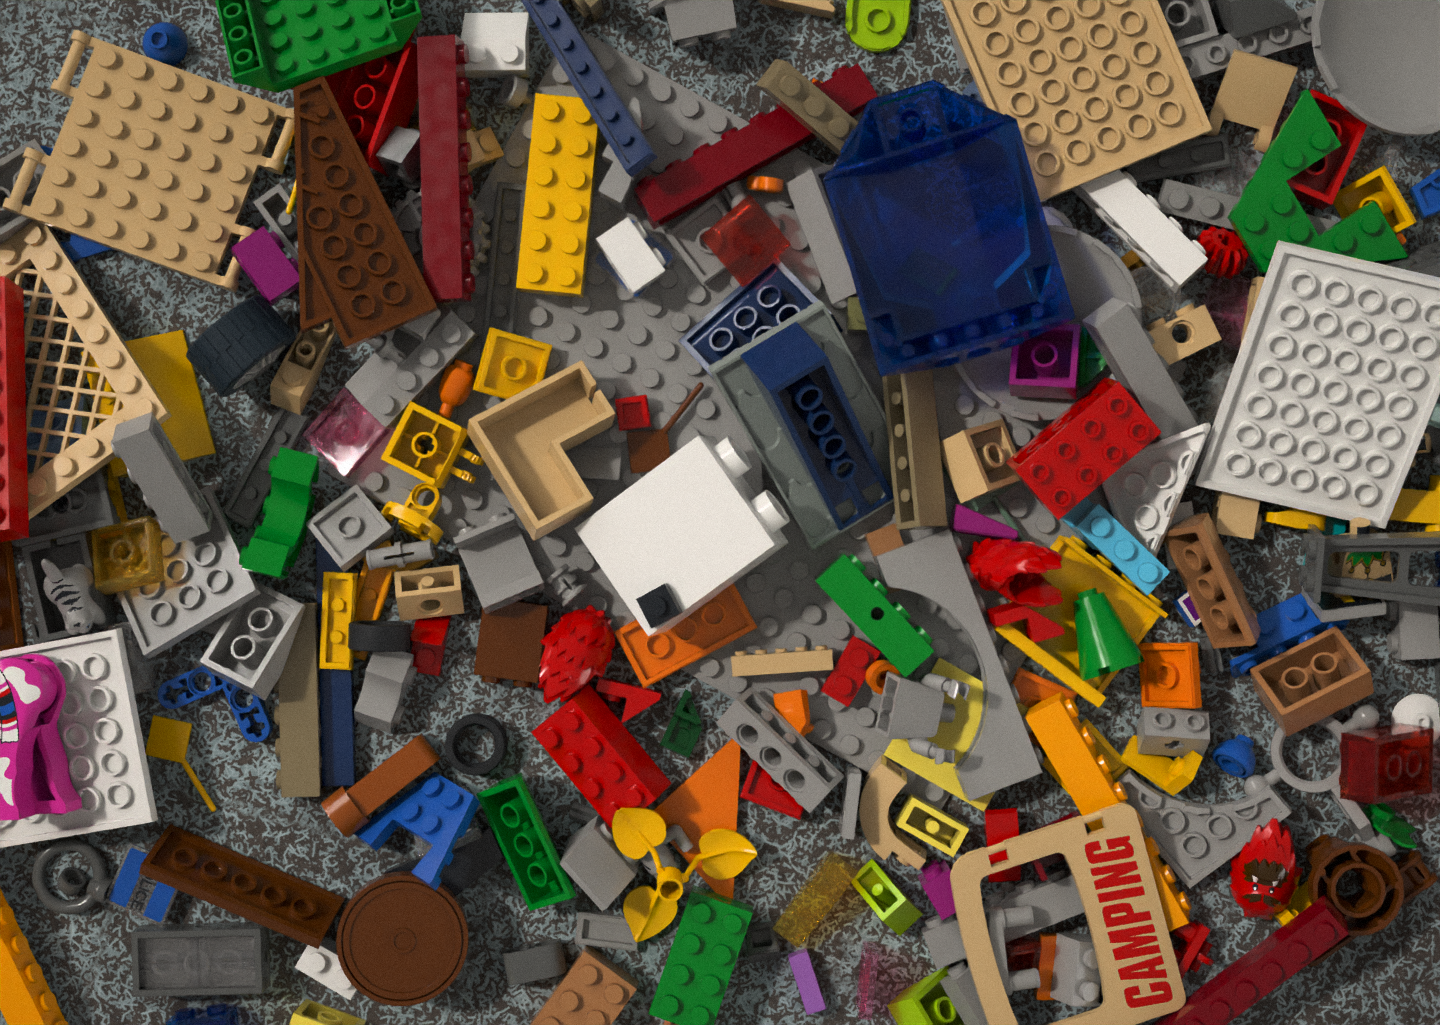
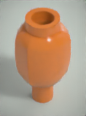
M455 359L454 364L449 365L445 369L439 386V397L442 401L439 415L451 418L454 407L462 405L467 400L475 381V375L472 372L474 365Z

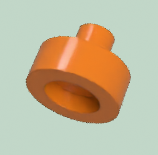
M888 660L875 661L866 671L867 684L874 692L881 695L887 671L900 675L899 670Z

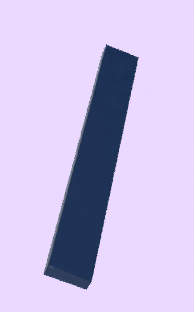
M521 0L624 170L629 176L633 177L657 159L658 156L561 0Z
M315 537L320 661L323 572L343 571ZM351 568L346 570L345 573H351ZM319 668L322 786L355 785L356 747L353 670Z

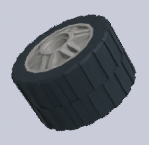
M256 295L241 302L212 324L193 342L187 350L186 357L220 397H227L268 370L291 347L296 340V334L262 295Z

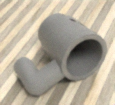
M677 824L667 828L665 840L660 845L654 847L657 850L663 867H678L674 861V855L666 846L667 843L675 840L683 852H687L693 847V843ZM648 851L639 860L648 873L657 880L656 865L652 854Z

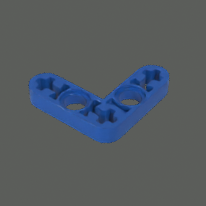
M204 666L168 680L158 689V700L162 706L168 709L182 707L223 689L241 732L247 740L260 742L268 738L272 733L273 723L263 699L253 695V702L250 706L243 707L239 705L236 697L241 688L221 678L218 679L217 676L213 675ZM200 672L208 674L211 678V685L205 691L198 689L195 685V677ZM186 678L187 687L190 692L178 695L177 703L174 699L168 700L166 694L170 692L169 686H172L173 689L184 687L186 683L183 679ZM258 707L259 712L253 715L257 723L263 722L265 728L261 730V736L257 732L252 733L250 731V727L254 725L251 715L244 718L242 713L250 712Z

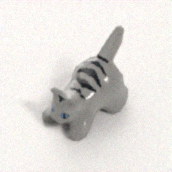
M43 559L41 565L47 575L44 578L43 589L49 600L57 605L63 616L65 629H67L68 633L71 635H75L78 632L86 633L91 629L93 622L97 625L104 624L106 620L105 613L91 598L88 591L89 586L93 583L91 570L85 565L78 563L71 568L59 570L53 562Z

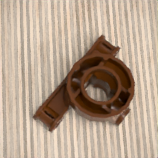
M1329 834L1317 837L1305 847L1306 858L1312 865L1308 877V898L1311 904L1325 895L1346 919L1349 932L1346 937L1307 966L1314 967L1319 965L1358 936L1371 935L1386 928L1398 915L1403 904L1437 881V874L1430 872L1421 859L1422 853L1420 850H1412L1394 862L1378 848L1362 842H1345L1337 837L1331 838ZM1351 869L1357 874L1358 885L1363 890L1356 892L1346 899L1337 893L1336 884L1339 877L1345 871Z

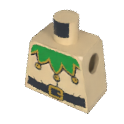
M1357 517L1350 521V532L1339 535L1373 534L1378 532L1370 528V520ZM1390 551L1333 552L1328 558L1329 575L1388 582L1394 581ZM1332 593L1336 598L1347 596L1344 594Z

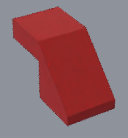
M1010 602L986 609L989 622L996 627L1022 620L1026 637L1034 643L1065 634L1062 626L1026 605Z
M1017 808L984 810L986 847L1019 836ZM1006 850L988 855L990 864L1008 859ZM1021 865L987 875L988 883L1021 881Z

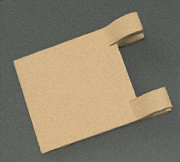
M1234 49L1212 109L1207 116L1212 130L1204 135H1218L1223 119L1256 128L1257 131L1252 142L1255 144L1253 148L1266 152L1298 68Z

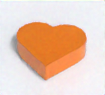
M747 176L746 188L748 190L781 195L785 182L782 179L772 177Z

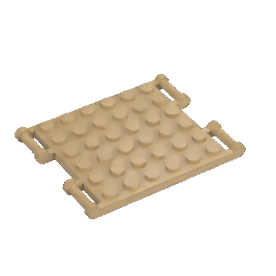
M74 30L70 38L73 43L58 79L53 80L50 90L73 100L50 156L26 147L23 158H25L11 195L9 198H5L2 208L236 293L240 284L237 280L242 267L234 256L226 275L220 276L217 274L232 236L240 237V242L256 231L237 223L259 168L275 174H283L286 166L284 160L295 134L294 109L285 108L91 37L82 31ZM84 49H91L93 52L78 88L70 86ZM278 119L285 120L286 122L272 158L264 157ZM37 165H41L46 168L29 207L22 204Z

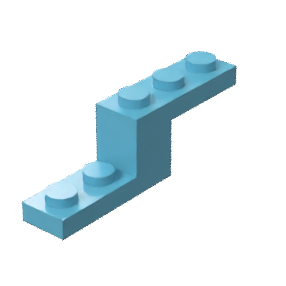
M1087 497L1061 518L1091 549L1099 550L1145 595L1148 596L1170 573L1100 504H1093Z

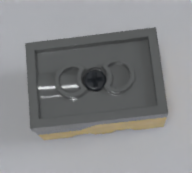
M110 462L29 520V538L18 539L19 547L129 524L118 477L113 476Z

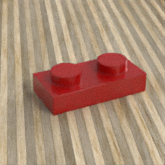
M852 635L820 691L849 707L866 678L868 667L877 660L881 651Z

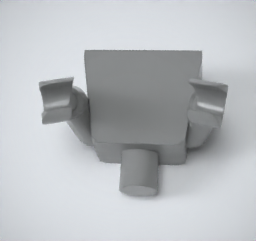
M887 671L875 731L888 739H907L912 752L929 759L935 758V764L939 765L943 762L954 763L955 750L941 749L937 744L929 742L927 737H934L937 734L939 722L951 723L955 718V706L943 703L944 692H947L953 699L959 693L966 700L971 686L936 673L924 674L917 680Z

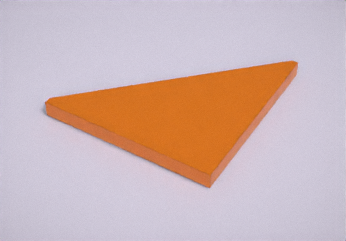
M732 738L653 809L664 819L666 829L674 824L679 825L693 843V847L690 850L683 852L675 840L670 841L689 864H691L696 855L702 854L699 848V840L705 833L722 828L737 832L741 746ZM701 860L695 867V871L715 893L733 899L734 877L726 880H717L708 876L702 868Z

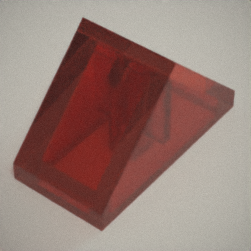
M1027 934L1005 943L1009 972L1031 968L1038 970L1041 954L1039 941Z

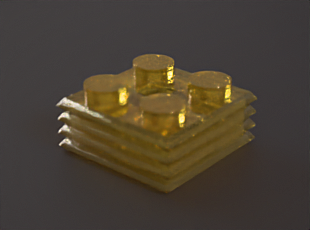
M151 516L92 530L94 577L97 590L102 591L105 595H110L164 581L160 525Z

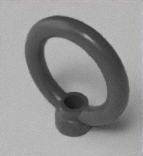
M62 838L48 844L38 854L32 869V884L37 897L47 908L60 914H78L86 911L96 902L106 904L116 883V880L107 877L105 863L100 853L88 842L77 838ZM68 850L76 851L86 857L93 870V878L88 884L87 894L83 898L72 902L56 898L49 891L45 881L46 867L51 858L62 851Z

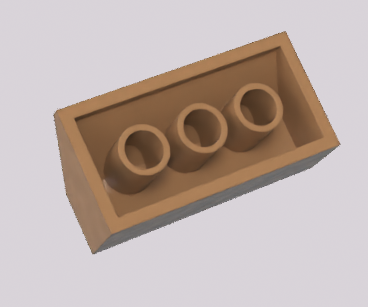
M1209 513L1191 515L1170 526L1164 541L1213 649L1252 646L1257 643L1261 628L1257 622L1256 613L1247 600L1243 591V584L1233 569L1230 555L1223 547L1217 533L1216 524L1210 518Z

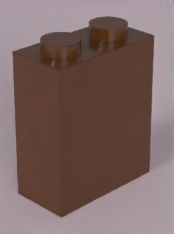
M516 601L488 614H485L482 608L474 675H481V681L489 683H500L501 678L513 680V685L531 688L532 683H538L541 669L539 665L545 648L540 640L547 635L550 605Z

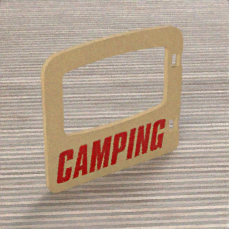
M1117 803L1084 816H1077L1003 840V842L967 852L960 856L953 864L950 873V883L959 930L970 972L988 1025H1018V1022L1011 1009L995 960L983 909L980 882L987 875L1054 853H1062L1064 855L1083 905L1098 963L1103 1002L1095 1009L1048 1025H1136L1175 1012L1184 1006L1186 994L1140 823L1135 809L1128 803ZM1098 819L1102 820L1104 828L1089 833L1086 832L1084 824ZM1006 850L1007 860L990 864L988 855Z

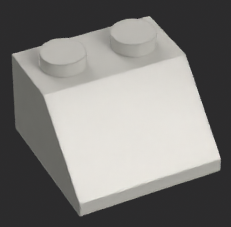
M465 13L461 39L464 41V44H467L469 50V63L465 64V77L501 78L512 74L519 77H529V13Z

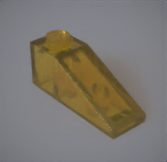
M828 850L772 929L798 948L839 900L858 871Z

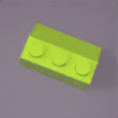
M948 965L906 988L887 1005L898 1025H965L939 982L949 975L947 972L949 969Z

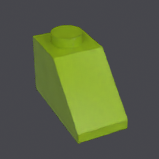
M873 859L849 879L878 917L899 936L923 915L907 894Z

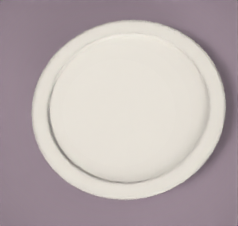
M1412 694L1401 699L1395 706L1391 717L1392 728L1397 738L1412 747H1424L1435 742L1440 737L1438 702L1425 694Z

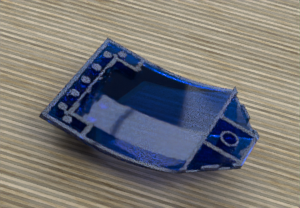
M934 79L869 100L863 110L864 114L855 130L852 129L840 150V156L833 168L828 170L823 182L852 274L880 376L885 377L955 365L1017 346L1075 319L1074 310L1040 202L1017 119L1008 114L1003 115L988 108L986 104L970 96L956 93Z

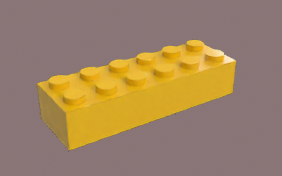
M535 93L516 288L520 292L584 298L600 129L579 97Z

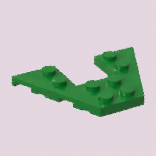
M1308 89L1300 93V98L1287 120H1284L1277 137L1271 142L1262 157L1261 164L1254 176L1248 181L1242 191L1241 198L1229 213L1228 220L1261 273L1267 272L1278 240L1370 262L1408 257L1375 201H1370L1318 235L1286 182L1341 146L1340 141Z

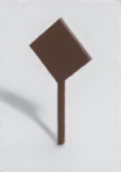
M702 382L698 383L663 429L626 433L631 474L652 471L670 457L668 431L703 389L704 384Z

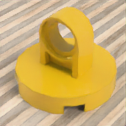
M426 482L414 487L404 505L387 501L381 511V515L388 522L391 523L393 518H395L401 526L400 530L421 541L431 539L432 543L437 545L443 536V531L432 522L441 507L442 496L437 487ZM425 491H431L435 494L433 503L428 506H422L418 503L420 494Z

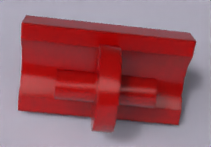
M1197 919L1194 921L1189 920L1188 924L1171 931L1183 939L1178 949L1173 948L1181 979H1183L1188 968L1197 973L1202 963L1212 967L1215 961L1207 955L1213 945L1205 940L1210 929L1204 923Z

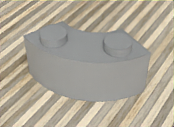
M404 651L373 652L365 670L362 690L354 709L355 722L390 734L394 724H401L406 711V707L401 706L407 686L413 684L418 669L412 666L413 654Z

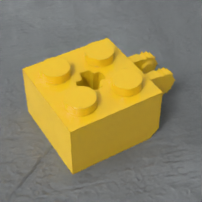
M412 401L409 402L381 457L383 461L439 489L445 488L451 474L474 484L476 477L471 472L456 467L461 456L467 458L475 465L483 466L485 462L482 457L465 449L470 439L467 434V428ZM429 437H431L434 448L425 454L423 453L425 447L421 445V441L423 439L429 440Z

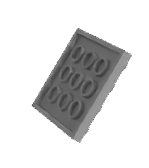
M209 486L204 487L200 492L213 512L210 532L174 544L169 534H165L161 530L158 516H155L98 550L142 653L149 659L261 594L252 572L243 570L241 568L242 565H239L240 546L213 489Z

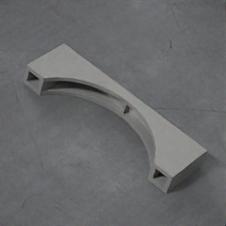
M944 529L873 556L884 587L910 591L938 605L963 630L976 654L983 684L980 722L969 748L953 767L964 797L971 801L1041 774L1042 770L1039 764L1044 763L1038 746H1032L1028 734L1032 733V729L1025 719L1026 715L1021 716L1016 705L1020 703L1017 689L1014 684H1008L1005 673L1009 672L1006 660L1002 654L997 655L993 644L997 642L995 631L991 624L986 625L982 615L986 611L984 602L979 593L974 595L970 582L974 581V577L971 574L968 563L963 564L958 553L963 551L959 537L956 533L951 534L950 529Z

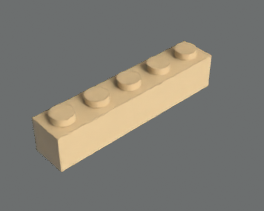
M827 645L815 646L814 650H807V646L795 647V651H787V648H776L775 652L767 653V649L755 650V654H747V651H735V655H731L732 677L833 670L832 649H828Z

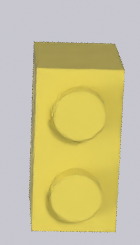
M910 792L894 819L898 827L953 858L969 831L966 823Z

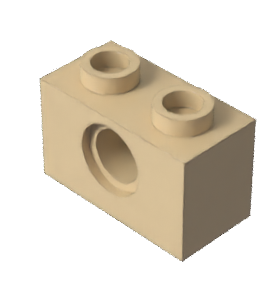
M1191 303L1175 311L1177 318L1167 323L1163 317L1146 325L1148 332L1155 341L1152 345L1154 350L1166 360L1168 365L1222 339L1205 304L1195 308L1194 304ZM1175 326L1182 327L1186 332V339L1183 343H1178L1173 339L1172 331Z
M459 565L394 572L396 601L400 621L464 613Z

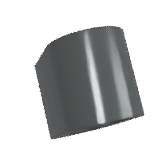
M551 939L523 945L502 952L509 985L551 978L568 971L561 939Z

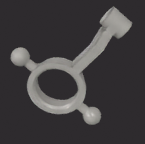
M1362 704L1355 708L1352 718L1344 724H1341L1331 716H1327L1312 724L1320 726L1331 733L1339 747L1340 756L1336 769L1329 777L1320 781L1302 780L1289 771L1282 756V746L1286 735L1279 726L1272 737L1270 745V756L1274 769L1264 776H1250L1244 784L1245 794L1247 796L1253 795L1268 785L1273 786L1281 780L1290 787L1302 792L1320 793L1328 791L1346 817L1350 831L1358 842L1378 848L1389 858L1397 853L1388 837L1377 830L1373 832L1370 821L1342 783L1349 774L1354 761V747L1350 735L1359 729L1370 730L1374 728L1379 722L1377 709L1372 705Z

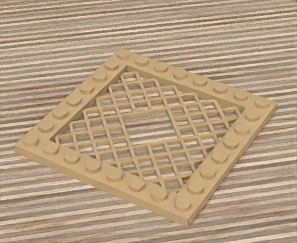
M34 220L0 245V277L5 276L10 280L15 278L14 283L21 287L24 274L37 276L34 292L23 290L25 297H32L29 312L24 313V319H27L24 329L25 356L29 342L42 343L39 359L25 358V364L37 365L26 409L27 437L29 432L42 434L38 451L27 449V455L37 456L33 473L28 472L29 520L116 457L111 447V440H113L117 424L153 412L160 425L172 417L170 411L52 228ZM34 264L37 270L27 268ZM43 282L46 283L52 294L41 293ZM39 299L53 300L49 316L36 314ZM59 305L67 318L57 317ZM34 320L47 322L44 338L31 336ZM55 323L68 324L65 341L51 339ZM75 330L83 343L72 342ZM50 345L63 346L60 362L46 361ZM71 347L84 349L81 365L67 364ZM90 355H92L99 368L88 366ZM44 366L58 368L54 384L41 383ZM65 369L79 371L75 387L62 386ZM86 372L100 374L96 390L83 388ZM106 379L115 393L104 391ZM39 388L53 390L49 406L35 405ZM60 391L74 393L70 409L56 408ZM81 394L95 396L91 412L77 410ZM102 397L116 399L112 415L99 414ZM34 410L47 412L44 428L30 427ZM55 413L68 415L65 432L51 430ZM76 416L89 418L86 435L72 433ZM97 419L105 420L95 427ZM49 435L63 437L59 454L46 452ZM71 438H72V439H79L78 441H76L75 443H73L71 446H69V443H70V439H71ZM44 457L52 458L49 462L43 465Z

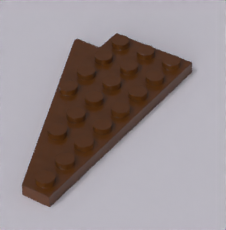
M321 76L293 88L300 327L302 333H305L332 321L345 350H348L437 311V305L325 77Z

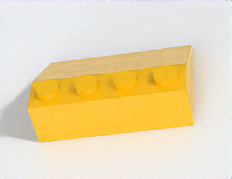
M184 330L124 341L172 415V417L161 424V427L182 462L215 454L216 450L194 367L186 357L189 348ZM90 355L88 366L99 368L92 355ZM86 372L90 389L96 390L100 374ZM106 379L104 391L115 393ZM102 397L99 414L112 415L116 399ZM115 457L110 461L114 477H129L127 466L122 458Z

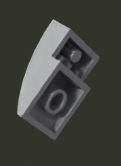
M633 97L628 110L644 134L641 105L639 100ZM608 143L602 157L606 166L610 168L598 189V193L603 201L625 212L633 195L640 172L633 177L629 176Z

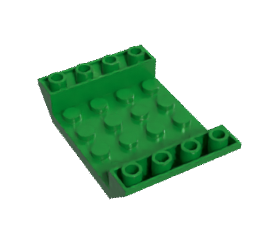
M215 0L234 82L276 93L294 88L321 76L325 77L402 50L423 17L418 0Z

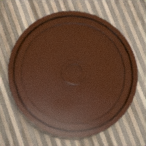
M397 871L378 876L357 890L342 913L336 937L337 955L341 968L350 983L358 991L376 1002L392 1006H411L426 1002L447 989L456 979L464 965L469 939L467 917L458 898L442 882L435 891L417 879L412 871Z

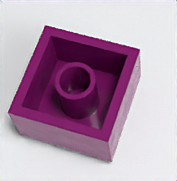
M1043 323L1041 332L1012 345L1009 374L1011 396L1077 399L1081 348L1080 325Z

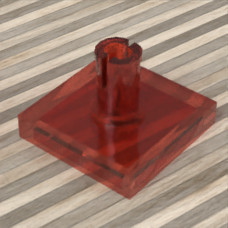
M751 195L744 198L700 237L742 287L791 245Z

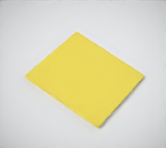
M939 657L930 673L955 679L971 686L966 700L959 693L953 699L947 692H944L943 703L955 706V718L951 723L939 722L937 734L934 737H927L929 742L937 744L941 749L955 750L954 763L943 762L939 765L935 764V758L929 759L912 752L907 739H892L883 755L984 812L995 792L969 801L964 797L953 768L963 757L976 734L982 712L983 684L979 679ZM1017 703L1020 715H1026L1028 707Z

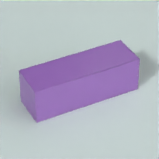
M807 948L789 953L788 959L807 1015L826 1009Z

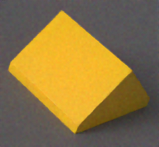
M1385 165L1339 190L1333 202L1343 220L1370 201H1375L1394 233L1417 222Z

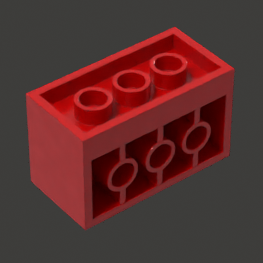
M1104 377L1005 463L1041 505L1059 520L1162 432L1119 381Z

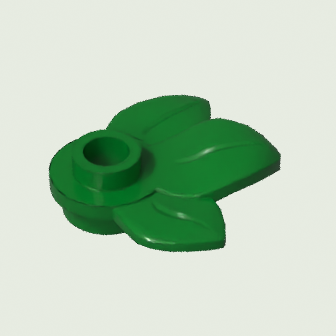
M1373 799L1370 804H1365L1363 812L1378 832L1386 837H1391L1401 847L1408 849L1417 847V844L1408 834L1414 833L1416 828L1396 816L1395 811L1390 806L1376 799Z

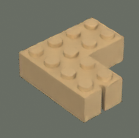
M582 360L468 420L467 434L533 541L590 511L594 499L565 452L612 427L616 413L601 389L595 392L597 383Z

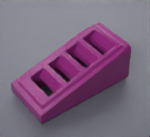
M957 504L952 507L949 527L951 532L995 539L1006 538L1015 540L1018 536V531L969 508Z

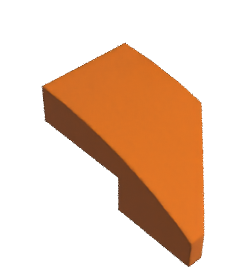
M800 689L773 694L775 710L803 737L807 733H811L815 726L810 724L807 690Z

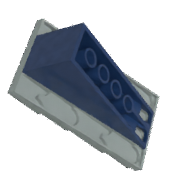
M818 300L808 306L807 309H803L778 326L753 339L750 343L723 357L722 360H718L707 367L800 531L813 550L894 501L886 415L821 300Z

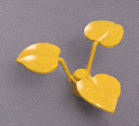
M641 807L620 808L613 817V838L622 854L635 860L641 859L650 851L658 873L656 890L648 885L638 886L631 890L624 899V916L635 942H641L655 936L673 921L678 908L677 900L683 894V883L689 881L690 874L701 860L702 868L708 876L717 880H726L738 875L751 860L757 857L756 848L740 833L724 828L714 829L705 833L700 838L699 848L702 854L696 855L686 871L681 873L675 867H663L657 850L654 848L660 845L666 837L665 821L657 812Z

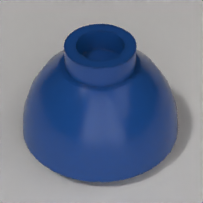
M159 22L147 29L143 37L142 46L147 57L174 66L186 55L188 42L181 28L169 22Z
M1237 735L1235 739H1227L1219 743L1211 753L1216 765L1232 776L1247 778L1252 776L1255 770L1256 758L1252 749L1254 742L1244 735Z

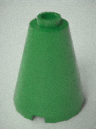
M1093 588L1078 593L1079 600L1073 602L1079 669L1082 681L1145 662L1143 654L1105 592L1098 593L1097 589Z

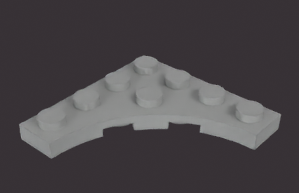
M1131 769L1115 780V783L1120 781L1125 788L1128 796L1126 802L1140 814L1144 823L1142 829L1147 838L1153 837L1158 845L1161 857L1189 889L1239 853L1246 842H1250L1257 825H1261L1263 829L1272 818H1276L1278 822H1281L1292 813V808L1271 785H1268L1258 793L1236 801L1218 804H1199L1182 801L1157 791L1141 780Z

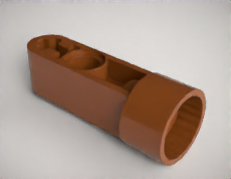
M421 733L348 789L343 785L322 801L321 805L339 831L349 838L371 821L369 817L371 812L435 764L441 757Z

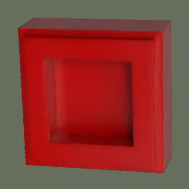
M647 395L615 399L619 431L652 427Z

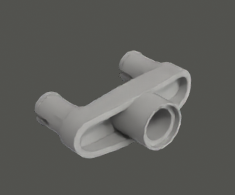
M1024 905L1004 909L1001 906L986 908L984 914L988 933L1007 996L1012 995L1013 991L1040 988V976L1036 968L1011 972L1007 968L1004 932L1006 928L1033 925L1034 917L1031 906Z

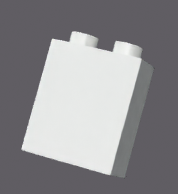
M698 435L574 528L648 637L667 632L789 543L780 528L790 522L786 511L770 491L765 490L758 496L755 495L742 476L752 468V465L742 448L730 436L718 442L715 436ZM668 583L683 613L651 629L636 599Z

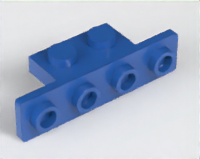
M1300 593L1256 614L1257 622L1261 628L1257 643L1254 644L1256 648L1230 661V673L1233 678L1241 675L1249 676L1251 675L1249 669L1334 626H1337L1340 631L1344 630L1347 624H1349L1350 619L1322 623L1316 618Z

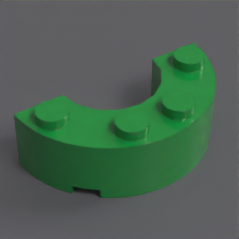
M280 447L278 456H273L269 464L268 474L271 475L272 484L270 496L267 495L263 505V514H266L262 526L258 525L256 527L254 537H251L249 546L242 548L239 565H242L241 568L243 570L284 580L289 575V572L284 570L287 566L294 567L307 534L308 527L305 523L311 519L316 495L311 493L312 482L317 483L319 479V458L315 455Z

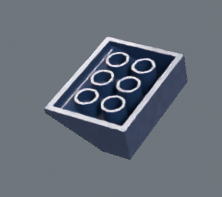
M773 255L678 341L714 380L707 368L718 360H722L723 357L750 343L753 339L778 326L803 309H807L808 306L817 302L818 299ZM828 310L839 332L842 333L843 329L841 328L833 314Z

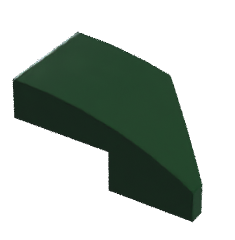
M685 689L659 745L686 759L690 757L702 730L701 720L696 712L690 691Z

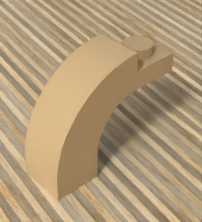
M881 754L869 770L862 787L859 809L861 826L868 843L883 860H886L893 851L895 852L894 856L903 865L907 867L912 865L919 870L926 862L927 850L898 829L892 821L889 812L891 802L907 783V773Z

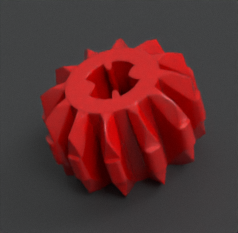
M1210 226L1208 230H1203L1196 239L1206 251L1205 256L1208 258V261L1202 269H1205L1207 274L1212 273L1219 279L1222 276L1232 279L1234 275H1239L1241 270L1245 268L1249 254L1241 239L1235 235V231L1229 232L1224 227L1219 230L1216 227Z

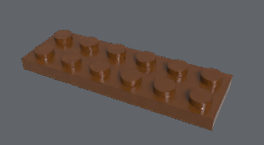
M171 824L167 826L144 859L139 871L144 876L317 949L321 946L345 900L344 897Z

